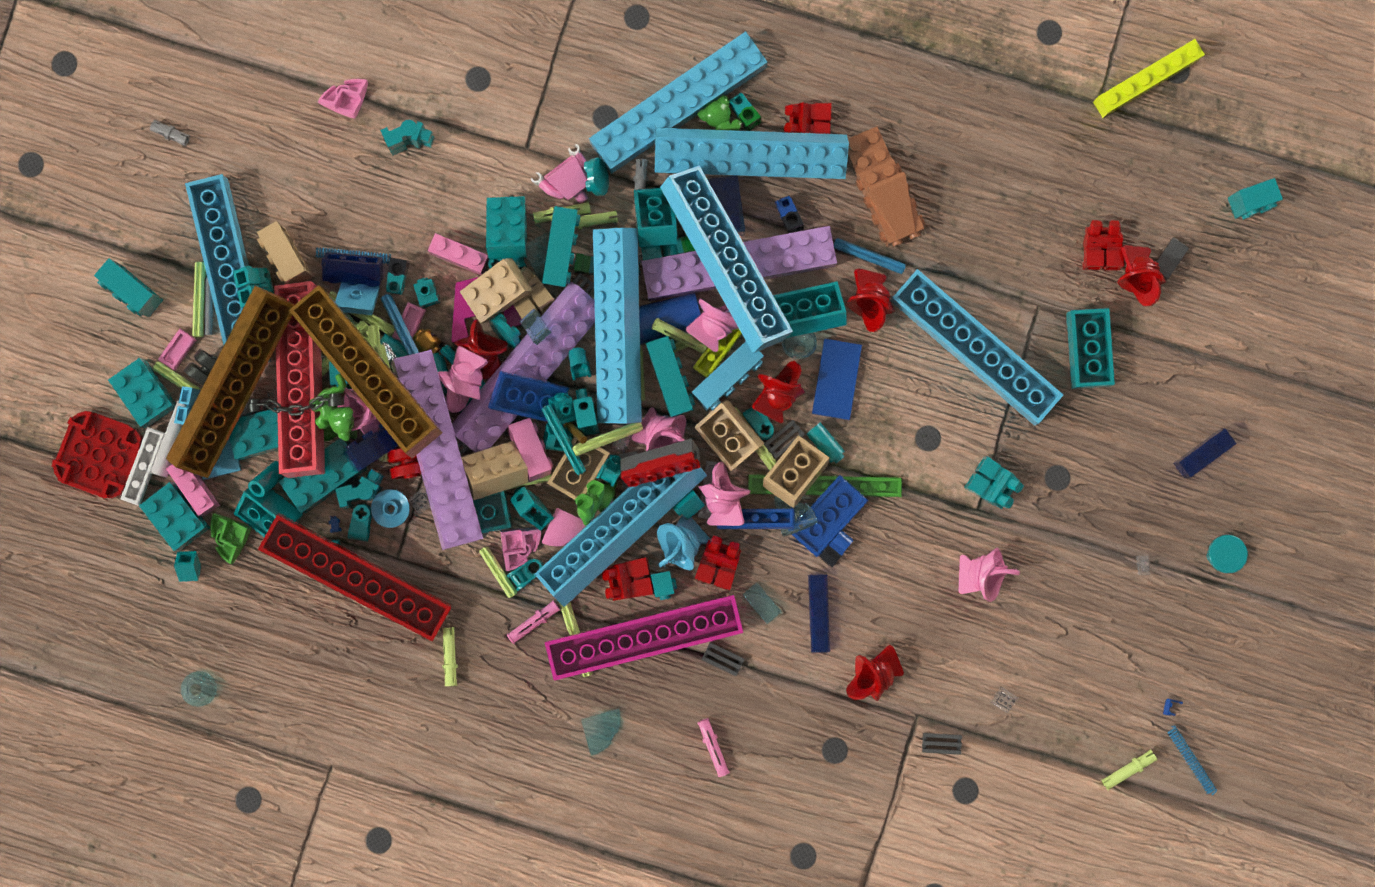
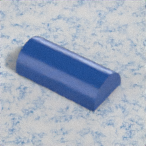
M695 293L639 306L640 345L666 337V335L652 329L656 318L688 333L686 327L701 315Z

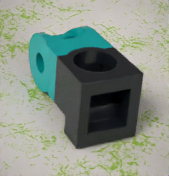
M390 257L386 284L387 293L403 295L410 261Z

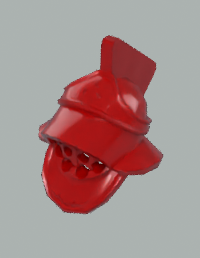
M1125 245L1121 247V251L1127 267L1125 268V274L1118 279V285L1124 290L1134 293L1137 300L1143 306H1153L1160 298V285L1166 283L1164 275L1160 272L1159 263L1149 258L1151 253L1149 247Z
M858 268L854 270L857 285L856 295L846 300V306L863 318L865 327L869 332L876 333L884 325L886 315L895 312L890 301L889 290L883 285L887 277L884 274Z
M475 319L471 324L470 336L459 339L454 343L457 347H464L487 360V365L480 369L483 379H490L500 367L501 362L498 354L505 352L508 345L504 340L485 334L478 319Z
M791 361L775 378L758 374L757 378L764 385V388L753 403L752 408L777 423H783V411L789 409L796 402V398L805 394L801 384L797 383L802 373L801 365L796 361Z
M888 645L879 655L870 660L862 655L856 656V676L846 688L847 695L854 700H862L871 695L878 702L884 691H887L893 685L894 676L904 675L903 668L892 645Z

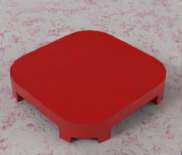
M90 411L77 413L68 420L67 424L69 426L56 459L52 461L51 467L54 469V474L58 481L102 498H118L124 491L143 436L133 426Z

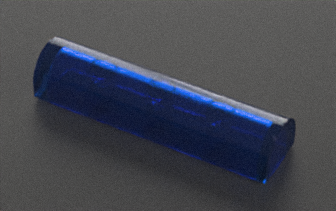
M827 574L808 575L811 652H830Z

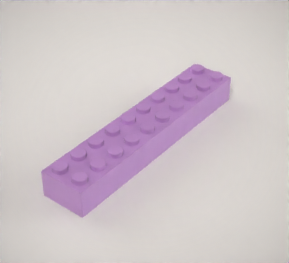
M830 226L743 242L764 280L831 268L837 264ZM696 251L641 261L649 302L717 289Z
M570 282L480 389V400L473 398L452 423L455 436L474 452L491 448L507 429L508 425L517 417L514 414L488 408L500 371L547 381L567 357L568 352L577 345L595 323V300L581 287Z
M432 350L395 358L391 362L394 374L443 432L417 454L442 550L483 539Z

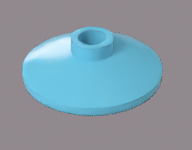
M387 489L378 493L371 504V513L374 520L379 525L387 528H394L404 523L410 511V505L406 496L400 491ZM390 505L395 507L394 512H389L388 507Z

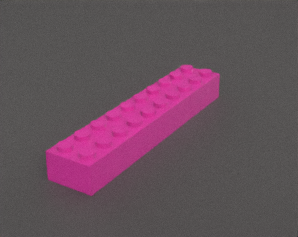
M729 595L545 641L544 643L553 680L555 681L741 634L743 629L734 595Z

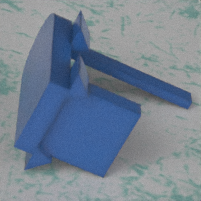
M330 516V521H328L332 528L330 533L342 531L341 527H339L340 519L336 516Z
M1166 699L1163 714L1175 716L1176 714L1170 712V707L1173 706L1171 701L1183 704V702Z

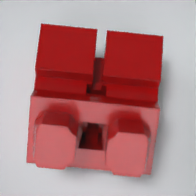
M802 102L785 106V114L790 116V120L784 125V132L830 134L832 103L807 104Z
M1092 220L1090 226L1086 227L1083 241L1084 262L1082 270H1100L1102 268V270L1120 271L1124 267V258L1121 251L1123 235L1119 221L1111 220L1108 227H1103L1102 221Z
M714 535L711 540L708 539L694 580L711 584L712 579H714L713 586L730 591L741 553L740 544L730 542L729 546L722 544L723 540L721 537Z
M648 557L608 566L601 573L604 581L609 580L610 588L605 590L607 599L615 601L655 594L652 578H645V575L651 574Z

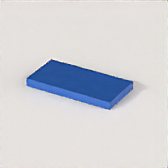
M824 339L812 414L850 420L862 345Z
M500 371L488 408L548 422L542 412V408L549 405L548 398L554 397L557 393L568 394L569 388L555 383Z
M839 475L795 523V529H790L788 532L812 554L818 557L869 500Z

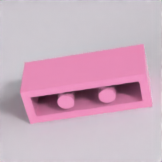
M436 233L428 249L431 255L479 275L485 273L489 262L488 255Z
M527 418L508 425V435L511 441L515 443L528 468V482L550 475L553 464L550 457H546L543 440L538 438L537 434L539 432L536 423H532L531 419Z
M172 464L166 468L198 516H206L220 506L199 475L178 469Z

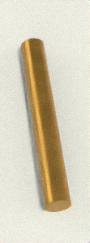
M572 422L563 424L582 444L587 442V437Z

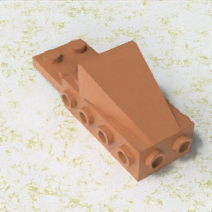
M878 126L848 138V158L857 176L856 185L864 195L863 200L867 209L870 208L872 213L871 219L880 231L879 237L882 243H885L886 247L891 245L896 247L903 244V240L907 238L912 240L921 236V232L924 230L923 226L925 225L924 219L916 211L917 203L909 195L908 191H910V188L906 181V175L902 172L899 163H895L894 159L891 158Z

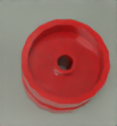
M401 448L387 452L389 463H401V465L390 469L391 479H410L422 476L417 455L411 458Z

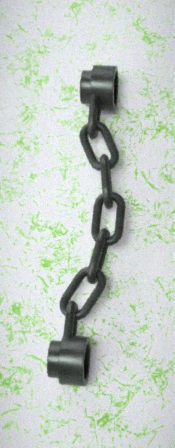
M341 393L329 394V398L319 395L311 400L308 406L304 407L302 405L282 407L280 403L272 399H268L266 402H261L260 398L250 399L247 409L248 412L264 410L263 406L266 405L269 410L275 413L286 411L291 416L302 415L306 409L311 408L314 411L324 405L325 401H328V406L345 404ZM317 400H318L319 402H322V403L319 404L318 406H316L315 404H313V403H314L315 401H317ZM272 403H274V404H276L278 407H276V409H274V408L270 407L269 405H271ZM293 408H298V411H301L299 413H292L294 411Z

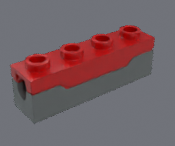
M692 439L621 458V478L628 487H636L640 484L654 482L658 479L700 468L699 448Z

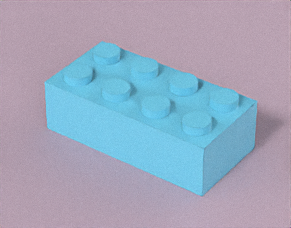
M747 342L743 343L692 391V396L707 412L710 409L713 411L721 404L720 399L724 396L728 398L735 391L734 386L736 384L742 385L749 378L750 375L748 373L751 370L756 372L763 365L764 355L760 351L752 353Z

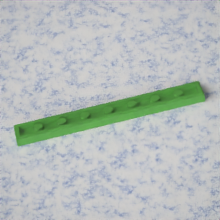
M748 475V490H751L750 494H773L763 487V479L766 475ZM819 476L805 495H822L838 476ZM842 476L863 496L902 497V478Z

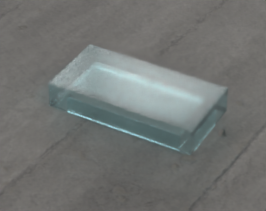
M535 309L531 310L520 320V323L536 345L551 333Z
M757 582L742 594L766 624L782 612Z

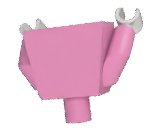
M575 144L577 151L573 152L570 150V147L568 148L570 157L546 174L544 178L539 172H536L540 177L539 180L534 181L531 178V181L549 196L557 199L565 198L567 200L574 196L580 204L588 199L587 194L583 190L588 180L587 173L584 170V162L587 160L580 153L579 145Z

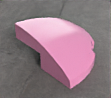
M364 79L345 80V85H340L337 88L333 85L319 98L318 103L322 106L356 119L366 94L368 81Z
M556 508L553 515L554 519L550 522L541 543L550 546H565L586 526L583 524L582 519Z
M517 528L500 530L506 571L516 569L525 564L531 552L537 550L541 537L539 529Z

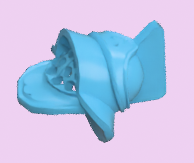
M682 515L676 525L665 523L659 526L657 538L665 555V559L658 564L659 567H665L669 562L683 569L693 570L694 559L699 551V547L701 544H707L710 538L692 517L687 520Z

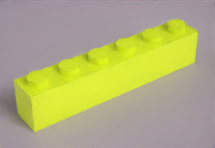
M1196 39L1101 94L1093 103L1102 118L1198 62L1205 54Z

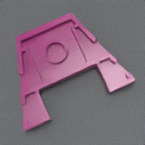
M478 277L457 282L455 285L452 343L469 336L465 320L476 316L460 291ZM514 305L504 311V316L507 319L506 323L510 327L525 325Z

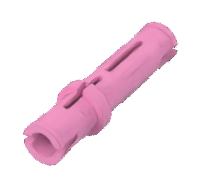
M553 600L541 610L535 611L536 614L508 633L507 637L515 644L541 623L545 624L548 618L560 611L559 606Z
M709 718L697 722L703 735L702 741L706 743L718 777L729 774L730 772L717 742V734H714ZM707 730H708V733H709V735H710V738H711V741H712V743H713V746H712V744H711V742H710V739H709V737H708ZM714 750H715L716 753H717L718 759H719V761H720V765H719V762H718V760H717V757H716V755H715Z

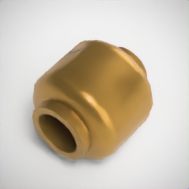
M420 329L413 336L412 339L419 353L432 350V353L440 351V338L432 330Z

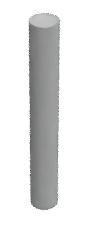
M205 278V335H212L213 299L208 278Z

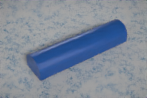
M742 509L743 525H717V529H795V510Z

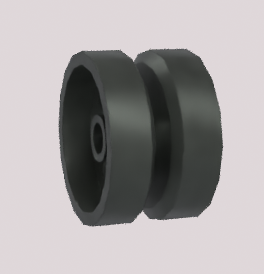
M199 348L194 358L202 367L195 363H189L184 372L201 385H204L217 357Z

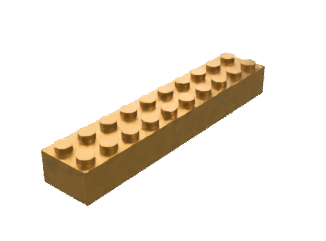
M320 285L289 310L405 454L414 458L443 433L332 297Z
M254 286L166 457L176 468L205 478L210 476L292 317V313L289 310L294 306L293 303L258 286Z

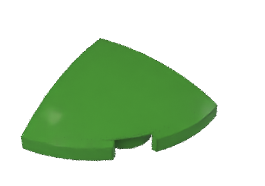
M213 513L210 529L211 537L215 538L216 543L219 545L216 547V550L226 562L233 564L248 539L251 527Z

